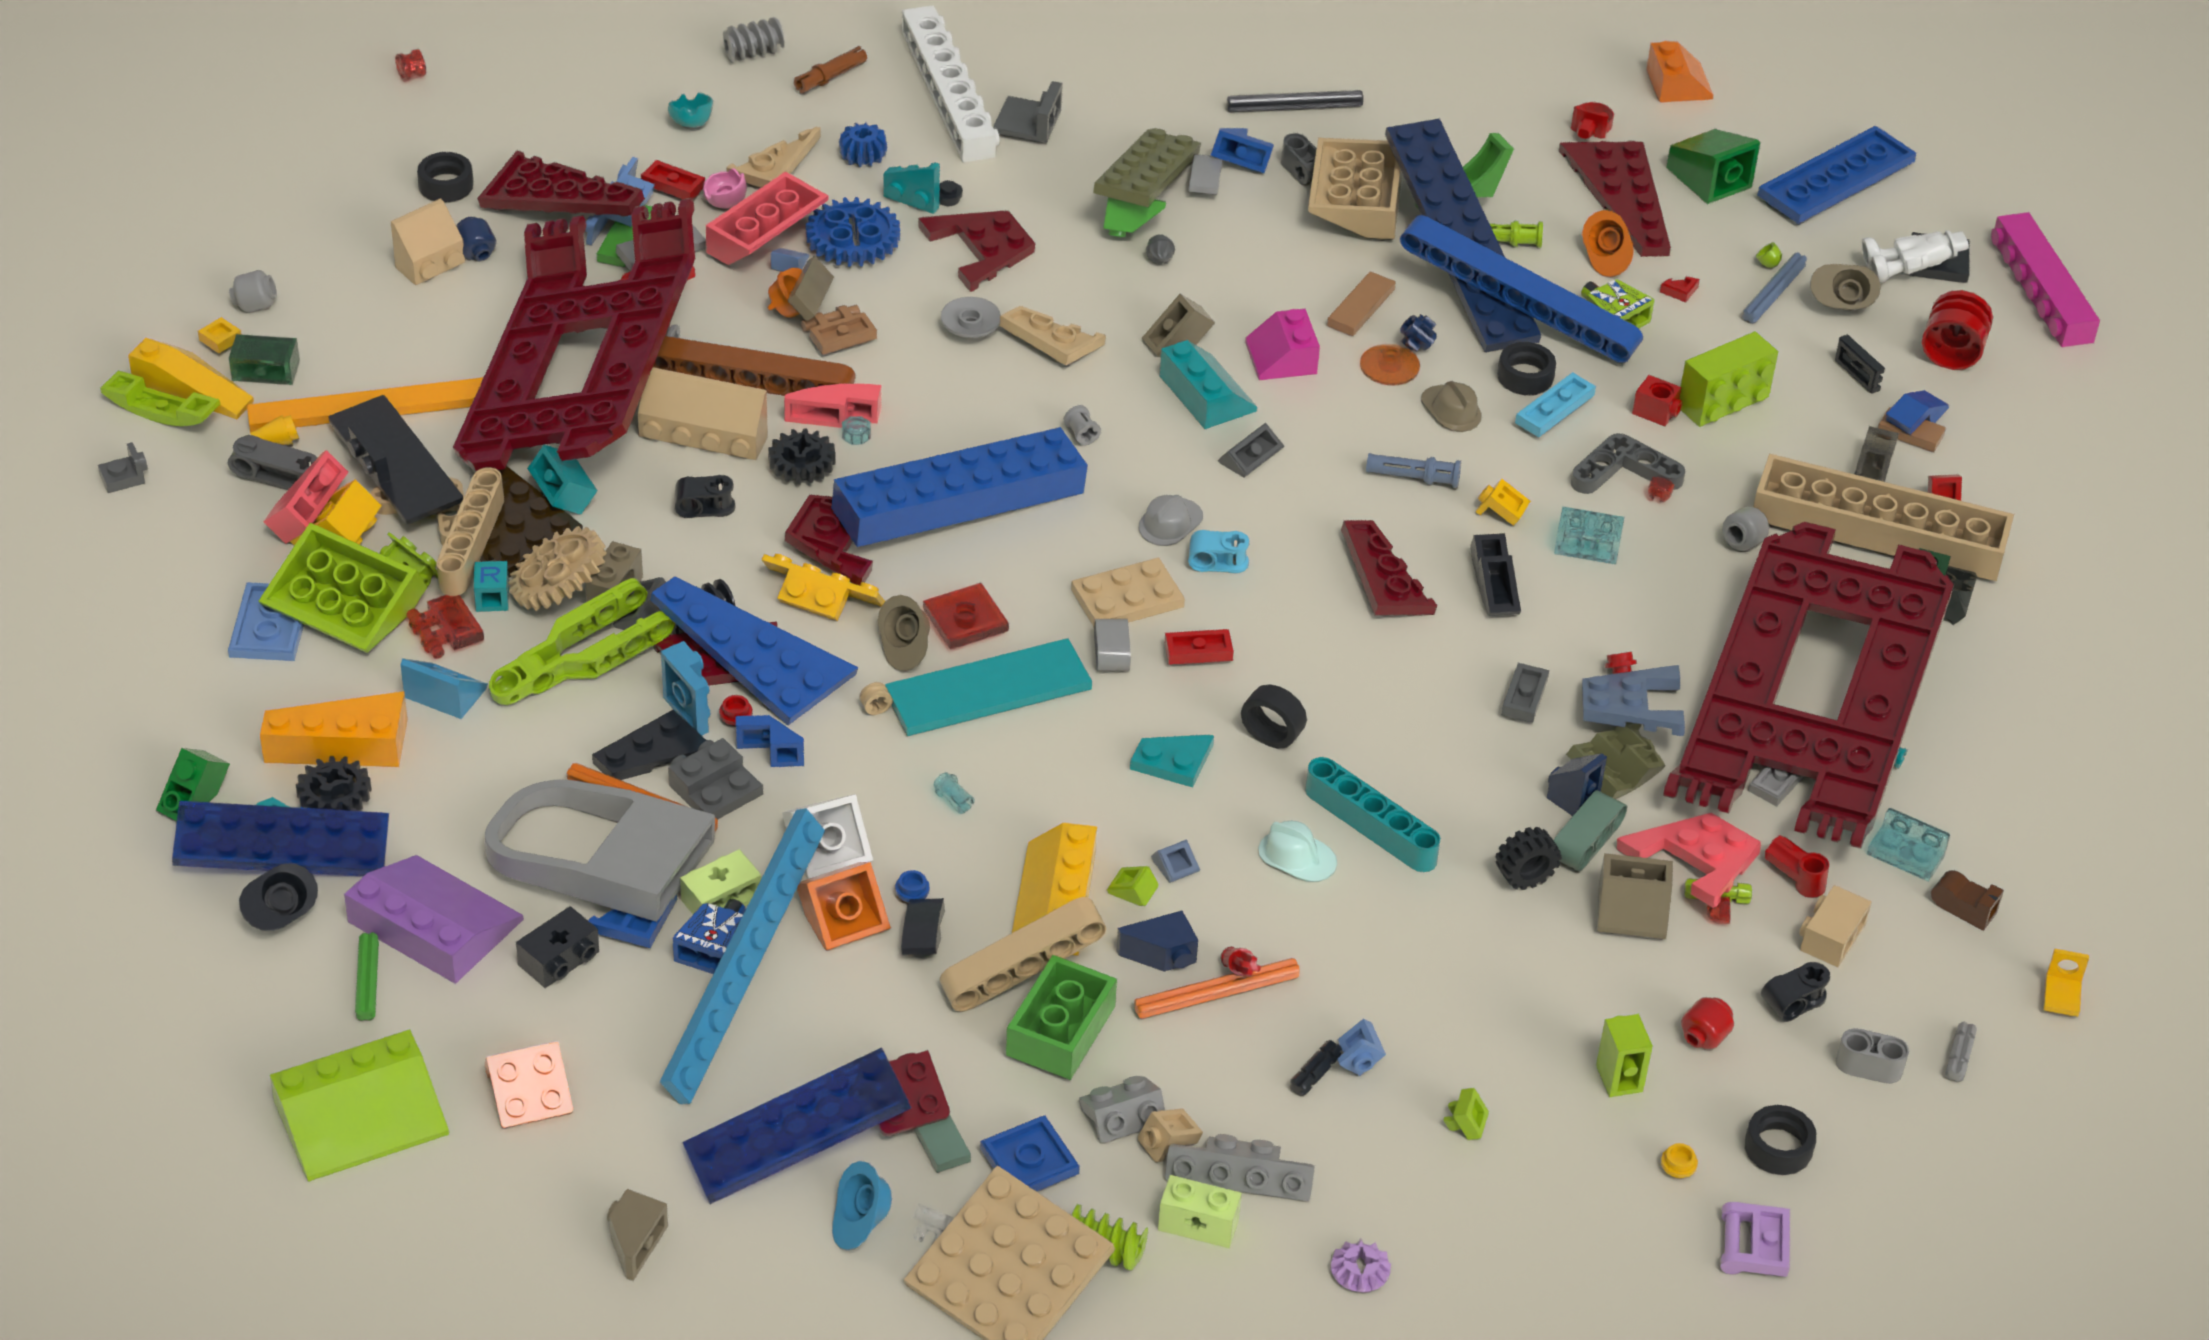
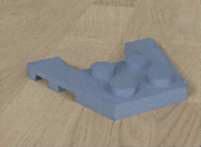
M1679 665L1583 678V721L1625 727L1626 722L1643 724L1645 731L1656 732L1657 727L1672 729V735L1684 736V710H1649L1647 690H1680Z

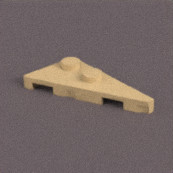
M815 126L812 129L804 130L799 133V139L789 144L783 140L765 148L762 152L754 153L749 156V162L736 167L732 163L727 166L726 172L735 168L739 174L744 173L746 183L762 188L785 171L789 174L794 171L820 139L821 128Z

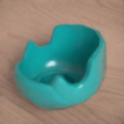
M697 93L694 99L689 100L685 94H682L676 101L672 100L669 102L668 113L677 124L684 127L697 128L703 126L709 120L713 108V99L704 93Z

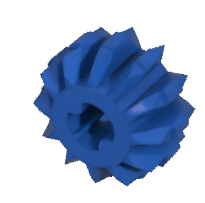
M867 122L863 125L854 123L853 127L846 126L845 131L841 133L839 138L842 159L848 160L849 165L858 164L859 167L866 164L872 167L873 162L881 163L882 157L886 156L887 151L884 130L878 129L876 124L870 126Z

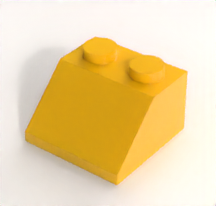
M354 479L334 492L313 524L360 545L363 540L360 537L361 534L368 531L376 523L377 518L375 515L382 505ZM301 535L297 536L290 542L295 546Z

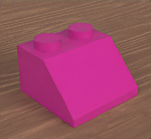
M1306 308L1276 311L1245 338V343L1259 380L1317 374L1320 345Z

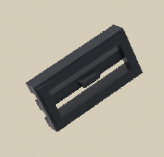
M1848 334L1839 337L1835 361L1871 394L1880 391L1881 386L1878 383L1883 380L1880 374L1884 373L1885 367Z

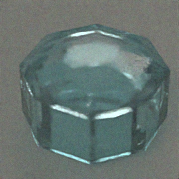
M850 416L842 422V439L851 445L864 444L871 439L870 421L862 416Z

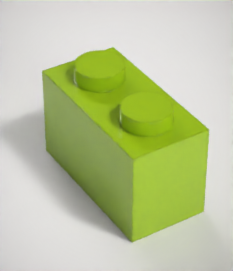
M1639 1014L1619 1015L1604 1021L1596 1067L1609 1098L1640 1093L1644 1090L1653 1045Z

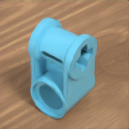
M1196 531L1190 538L1189 565L1192 569L1199 572L1241 573L1249 566V559L1246 555V550L1249 547V537L1239 531ZM1234 540H1237V547H1234ZM1233 558H1236V564H1233Z

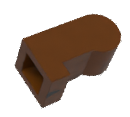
M1949 870L1944 873L1931 891V897L1935 904L1943 910L1984 931L1998 912L2004 890L1993 884L1987 889L1973 881H1969L1962 873Z

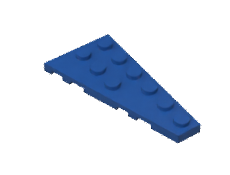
M676 576L651 594V602L787 726L857 674V666Z

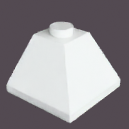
M856 794L782 812L786 829L795 811L807 808L825 830L805 871L807 879L858 862L873 861Z

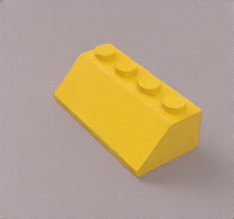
M1063 822L1028 842L1012 933L1077 898L1089 897L1096 855L1097 826ZM1079 951L1072 955L1079 956Z

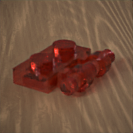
M443 595L427 601L428 611L420 613L415 608L407 612L406 616L409 619V627L415 635L420 636L422 647L427 653H431L435 659H439L445 654L442 647L443 644L449 643L455 651L484 640L483 629L460 595ZM438 625L440 629L431 631L430 627Z

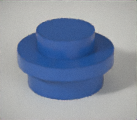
M916 870L902 873L895 884L896 895L906 902H909L910 899H925L930 891V885L925 875Z

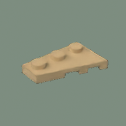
M1018 306L1000 315L999 326L1064 365H1068L1105 345L1106 335L1096 332L1092 336L1081 332V326L1072 323L1069 326L1054 323L1052 316L1023 306Z

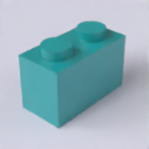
M543 445L527 469L553 507L581 515L598 490L577 459L561 461L557 453L558 448Z

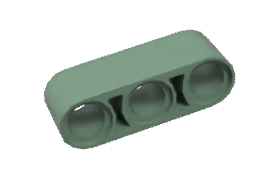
M1598 790L1594 791L1555 837L1554 842L1562 855V860L1559 861L1579 872L1582 871L1619 828L1625 818L1628 806Z

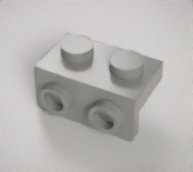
M1132 1076L1126 1078L1123 1084L1113 1087H1098L1091 1090L1089 1095L1079 1097L1081 1111L1095 1121L1097 1136L1102 1143L1141 1131L1151 1112L1165 1110L1161 1088L1145 1076Z

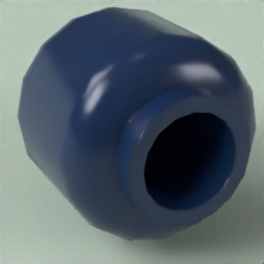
M473 216L459 221L456 227L463 239L464 258L467 260L476 259L477 261L489 258L496 247L497 241L488 222L483 218Z

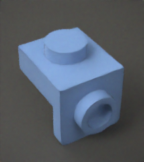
M1364 1018L1338 1039L1343 1054L1337 1059L1340 1066L1359 1076L1370 1070L1374 1064L1386 1055L1373 1024Z

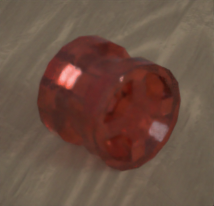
M418 48L412 50L410 54L399 53L395 55L396 67L402 81H408L412 76L416 75L419 77L426 76V64Z

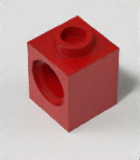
M1648 375L1636 391L1632 414L1665 427L1672 417L1676 418L1681 411L1683 401L1679 399L1682 387Z

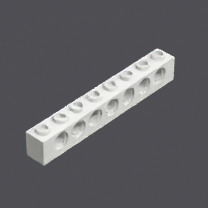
M934 5L902 10V34L962 162L995 158L996 146L1000 143L998 130L996 128L993 129L990 114L984 111L982 97L980 95L977 96L974 80L969 79L967 66L960 61L958 47L953 46L951 33L945 30L943 16L938 15Z

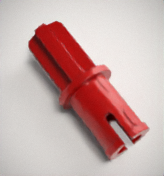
M1229 946L1221 953V963L1236 975L1251 977L1254 971L1259 972L1261 969V965L1256 964L1257 957L1246 948Z

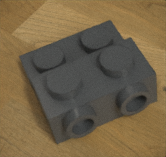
M724 738L716 742L712 740L703 742L697 752L688 757L685 755L677 756L668 767L669 786L691 808L714 814L717 819L763 795V785L743 766V756Z

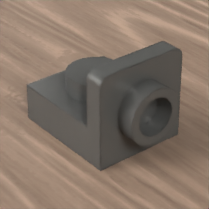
M133 442L126 444L129 457L98 465L99 474L108 493L145 484L143 471L148 470L146 458L143 452H137Z

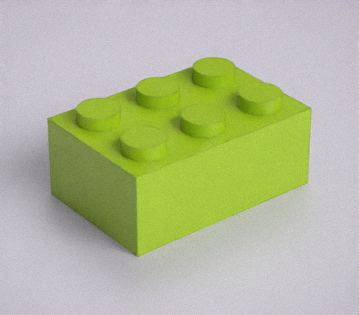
M1754 331L1686 360L1680 386L1682 388L1679 400L1683 401L1681 411L1696 425L1701 427L1733 412L1740 411L1756 402L1765 400L1771 392L1778 350Z

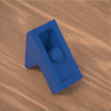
M1246 128L1219 129L1210 156L1265 173L1274 144L1248 136V129Z

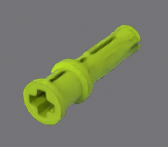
M1514 220L1511 224L1489 223L1498 242H1509L1513 247H1517L1518 244H1535L1538 248L1542 247L1543 222L1519 224V221Z

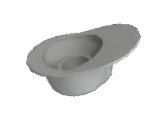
M1179 495L1158 496L1150 502L1146 513L1141 518L1139 531L1142 537L1149 543L1158 546L1176 544L1202 522L1203 511L1195 502L1182 498Z

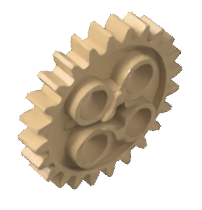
M577 526L572 532L569 528H566L562 535L555 532L553 539L548 540L544 538L543 544L540 547L534 545L531 554L523 555L525 558L524 562L515 565L518 570L510 574L513 579L508 582L511 587L509 591L521 607L524 606L527 610L533 607L537 611L542 605L545 609H548L554 601L557 605H560L562 598L566 596L568 599H571L572 592L575 590L582 591L583 587L581 585L583 583L593 581L590 576L599 573L600 570L597 566L605 563L602 557L607 554L604 550L606 546L594 530L590 531L588 527L582 530Z

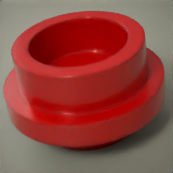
M1632 652L1606 655L1607 663L1604 665L1605 668H1612V674L1631 672V665L1637 664V659L1633 660Z
M731 695L724 699L720 706L719 714L725 723L736 725V716H752L753 709L744 696Z

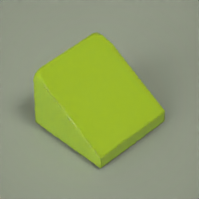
M1149 866L1122 867L1107 891L1110 895L1133 904L1146 906L1158 888V882Z

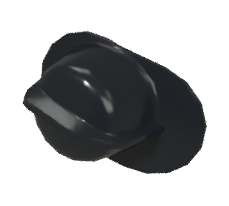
M283 863L254 879L242 890L239 898V909L243 918L252 927L262 931H275L298 919L314 906L318 896V885L313 874L305 867L295 863Z

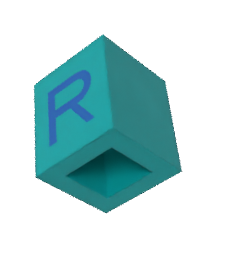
M507 561L475 562L474 597L476 612L509 611Z

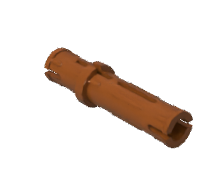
M857 46L826 63H818L812 66L810 71L794 78L796 90L800 89L799 93L803 94L818 85L824 86L829 83L828 80L865 63L867 61L865 50H861L862 47Z

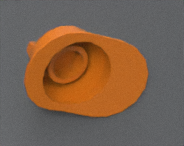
M1608 210L1595 212L1588 217L1583 226L1582 236L1592 266L1595 271L1603 276L1613 277L1620 275L1629 267L1634 254L1633 243L1625 222L1620 215Z
M790 268L777 275L776 281L768 289L771 301L767 307L769 311L776 309L786 318L800 315L788 302V298L802 269Z

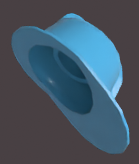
M857 1161L852 1163L844 1171L839 1181L832 1234L835 1243L842 1249L851 1250L860 1246L867 1239L872 1228H875L888 1215L891 1208V1189L888 1183L878 1176L876 1169L868 1162Z

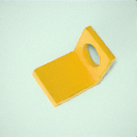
M2054 949L2045 979L2044 1011L2079 1016L2082 979L2089 961V955ZM2063 960H2072L2078 964V967L2073 970H2064L2058 966V963Z

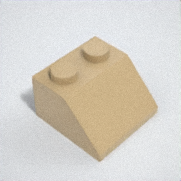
M438 199L390 221L395 267L415 286L465 263L463 239L443 200Z

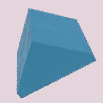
M402 658L400 664L405 698L459 719L464 717L484 693L488 683L432 662Z

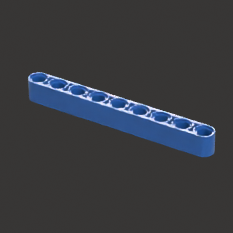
M1416 216L1400 236V243L1408 252L1619 363L1627 362L1643 341V334L1635 325L1427 216Z

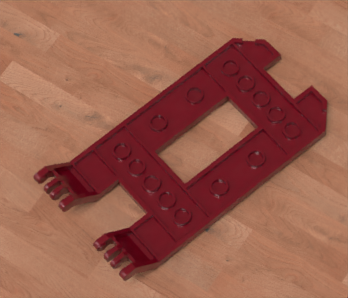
M691 198L680 201L678 215H675L676 206L672 201L665 202L664 205L662 203L654 204L650 212L651 219H648L649 211L646 206L634 208L631 218L635 263L627 280L583 286L587 277L584 245L586 220L584 216L572 218L569 225L570 232H567L568 223L564 218L557 219L556 222L554 220L546 221L543 229H541L538 223L526 226L524 241L527 280L453 445L458 458L475 472L482 468L501 470L506 468L513 449L533 448L538 445L552 443L560 444L557 453L561 461L587 458L627 433L695 261L692 215L695 207ZM598 328L607 329L582 392L535 399L562 334L571 332L581 333Z
M1804 521L1793 526L1792 531L1778 536L1775 533L1764 538L1680 765L1670 772L1663 796L1674 799L1677 796L1679 786L1686 787L1688 789L1685 800L1687 803L1694 804L1697 793L1701 791L1699 806L1705 808L1709 806L1712 795L1720 796L1718 809L1720 812L1729 814L1733 802L1743 793L1753 763L1816 779L1810 799L1800 809L1794 831L1805 834L1808 831L1810 821L1819 823L1816 834L1818 838L1825 839L1829 827L1832 826L1834 829L1831 841L1838 843L1841 841L1843 830L1851 831V847L1862 849L1865 837L1873 829L1953 593L1954 584L1947 575L1944 576L1937 567V561L1930 552L1903 545H1898L1890 569L1831 555L1829 552L1835 538L1836 529ZM1808 610L1870 626L1837 720L1775 704Z

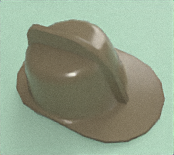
M1826 264L1816 269L1810 281L1811 292L1818 302L1827 307L1846 311L1869 307L1877 300L1881 289L1879 278L1874 271L1859 265Z
M1449 381L1445 385L1427 388L1422 393L1421 401L1443 427L1451 431H1471L1481 422L1482 413L1477 404V396L1474 390L1466 384Z
M904 595L892 596L884 602L878 616L879 632L888 663L894 669L901 671L912 670L921 663L926 655L930 622L926 613L920 609L917 602L911 597Z

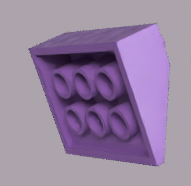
M418 855L367 873L344 894L347 919L350 924L368 934L376 933L378 940L454 984L464 977L524 920L521 913Z

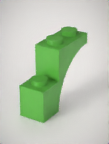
M1490 133L1479 152L1463 166L1477 197L1494 196L1514 151V148L1499 133Z

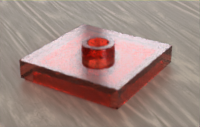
M982 583L923 600V610L950 650L1009 631V622Z

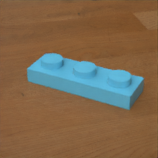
M1572 372L1518 412L1515 423L1540 437L1595 396L1596 386Z

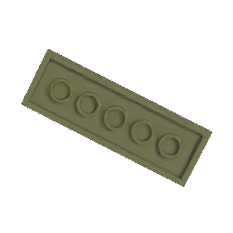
M1158 128L1148 129L1094 183L1093 193L1149 207L1194 159V155L1200 153L1201 142L1193 141V138L1186 135L1166 134V131Z

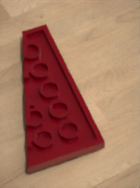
M1636 141L1560 142L1559 152L1563 157L1567 156L1571 161L1570 166L1575 172H1580L1584 178L1585 186L1603 209L1608 208L1609 211H1613L1621 216L1628 229L1633 247L1641 257L1670 256L1671 245L1644 143Z
M516 150L477 199L480 208H493L494 210L513 209L519 211H543L546 213L610 214L625 217L631 216L634 208L640 206L644 201L642 189L620 182L609 184L605 182L604 177L596 175L590 178L587 177L585 171L556 162L546 164L543 163L542 158L533 156L531 159L526 158L524 152Z

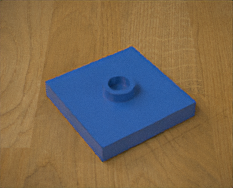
M1045 1115L980 1141V1149L993 1169L998 1165L1036 1192L1076 1176L1080 1171L1079 1164Z

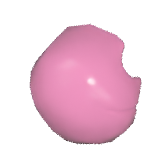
M732 168L729 172H718L710 175L704 182L703 188L706 200L714 207L723 209L732 208L741 202L747 192L744 173L739 174L735 168Z

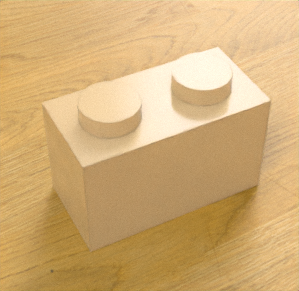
M1834 885L1827 896L1821 895L1814 908V916L1812 918L1807 916L1799 932V935L1803 936L1800 951L1835 967H1839L1865 927L1872 901Z

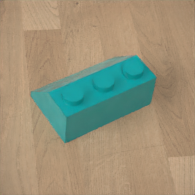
M1188 340L1161 349V379L1204 429L1257 412L1255 403L1209 352Z

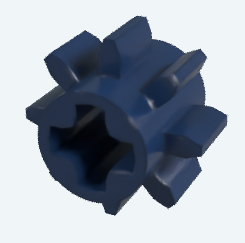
M1427 315L1410 316L1401 326L1400 332L1405 336L1401 343L1408 349H1413L1416 352L1419 348L1422 351L1427 350L1437 338V333L1432 330L1436 323Z

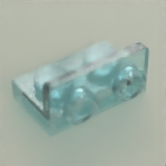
M1888 808L1883 825L1869 844L1867 855L1929 882L1945 857L1950 834L1893 808Z

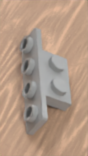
M1219 1134L1216 1137L1209 1136L1206 1149L1171 1144L1168 1149L1165 1179L1168 1181L1169 1176L1173 1175L1234 1191L1309 1201L1315 1167L1313 1164L1280 1160L1281 1147L1273 1146V1143L1270 1141L1257 1139L1252 1142L1237 1140L1232 1135Z

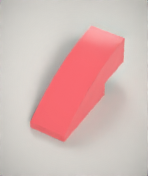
M862 383L834 384L785 394V422L845 428L847 420L877 424L881 412V385Z

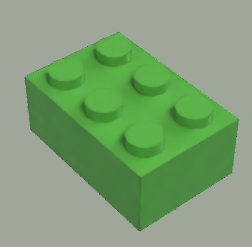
M1052 955L1007 1027L1006 1056L1071 1080L1116 1006L1117 978Z

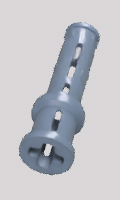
M1369 453L1366 472L1424 479V482L1430 485L1433 482L1452 484L1453 488H1458L1461 460H1456L1455 463L1437 461L1435 457H1430L1424 461ZM1385 464H1390V465L1406 466V467H1411V468H1410V469H1406V468H1398V467H1391V466H1384V465H1385ZM1417 468H1422V469H1425V471L1416 470V469H1417ZM1437 471L1451 472V474L1438 473Z

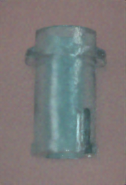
M944 772L934 781L935 793L940 797L943 796L959 814H963L971 809L972 806L966 801L974 804L975 799L958 783V778L955 774Z

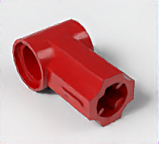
M1781 835L1773 839L1770 846L1765 850V859L1796 881V890L1801 895L1809 898L1823 895L1826 891L1830 865L1828 859L1820 853H1807L1791 840Z

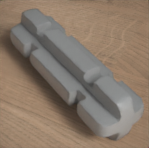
M1965 1021L1958 1024L1945 1072L1948 1080H1955L1956 1082L1964 1080L1977 1032L1974 1024H1968Z

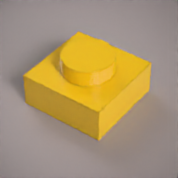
M220 317L198 330V337L202 343L217 353H221L241 341L242 333L240 329Z

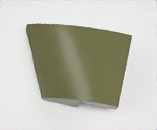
M1626 722L1625 727L1617 726L1611 731L1598 732L1591 742L1575 744L1566 754L1570 759L1601 753L1607 756L1601 792L1614 799L1637 789L1661 772L1666 766L1660 755L1655 751L1651 740L1641 736L1639 729L1642 724Z

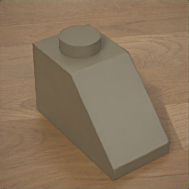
M1179 294L1144 334L1142 339L1158 357H1161V349L1185 340L1197 345L1215 324V321L1199 304Z
M626 1189L620 1200H615L611 1204L607 1214V1221L610 1222L611 1240L626 1279L634 1281L668 1228L667 1203Z

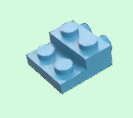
M682 641L661 651L663 698L700 735L709 733L708 718L711 716L707 701V694H709L710 690L707 681L701 674L704 664L699 653L692 651Z

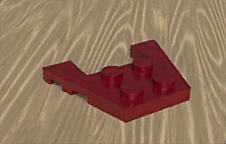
M1009 210L918 218V227L930 242L958 234L977 257L978 262L958 268V278L970 292L978 289L979 283L983 280L990 281L997 277V271L1005 266L1011 268L1035 252V242Z
M809 494L785 531V542L833 572L849 578L851 583L860 586L861 582L865 583L870 575L873 561L847 553L853 541L831 508L832 496Z

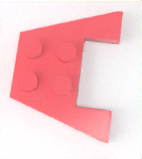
M1707 813L1617 838V850L1627 856L1648 858L1665 849L1707 874L1691 883V895L1713 908L1721 902L1722 894L1724 892L1728 893L1733 887V881L1738 874L1743 875L1759 855L1761 841L1713 813Z

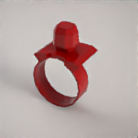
M1586 102L1574 106L1571 130L1577 132L1579 138L1588 139L1594 135L1596 138L1603 139L1606 137V133L1612 129L1613 110L1607 105L1598 102Z

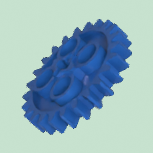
M844 197L843 203L833 199L832 206L822 204V210L815 209L814 215H809L808 223H806V242L810 243V250H816L817 257L825 255L826 262L836 259V265L841 264L843 261L847 262L848 267H851L853 262H857L860 267L863 266L864 261L875 264L876 257L885 260V253L892 255L893 248H898V241L900 240V221L896 220V213H890L889 207L881 209V202L871 205L869 198L864 202H859V198L855 197L853 202H849ZM849 218H852L853 221L854 237L857 240V246L854 244L852 225L849 223Z

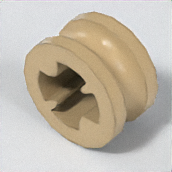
M874 682L865 686L859 695L864 709L870 715L882 714L892 705L893 698L885 684L881 682Z

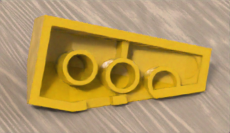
M145 337L128 355L131 374L143 377L147 388L185 399L193 392L219 399L220 405L214 412L234 419H238L247 410V405L254 402L253 396L191 351Z

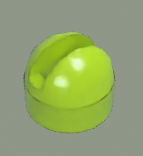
M1772 242L1763 247L1757 253L1756 258L1765 267L1774 268L1780 263L1782 253L1778 246Z

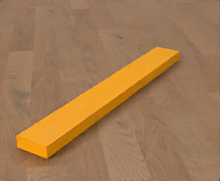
M484 377L248 404L250 432L256 431L283 415V418L291 415L295 427L329 424L328 417L330 415L381 395L386 396L400 415L471 407Z

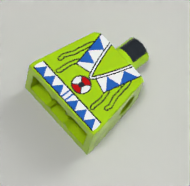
M1612 280L1601 287L1590 281L1581 290V295L1587 301L1635 325L1637 328H1641L1651 322L1655 299L1620 280Z

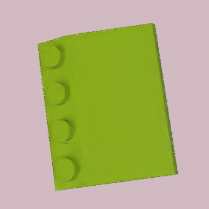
M309 523L258 602L263 606L368 653L411 614L427 587L417 570L313 523Z
M410 1029L270 1074L275 1106L308 1182L449 1135V1129L423 1056Z

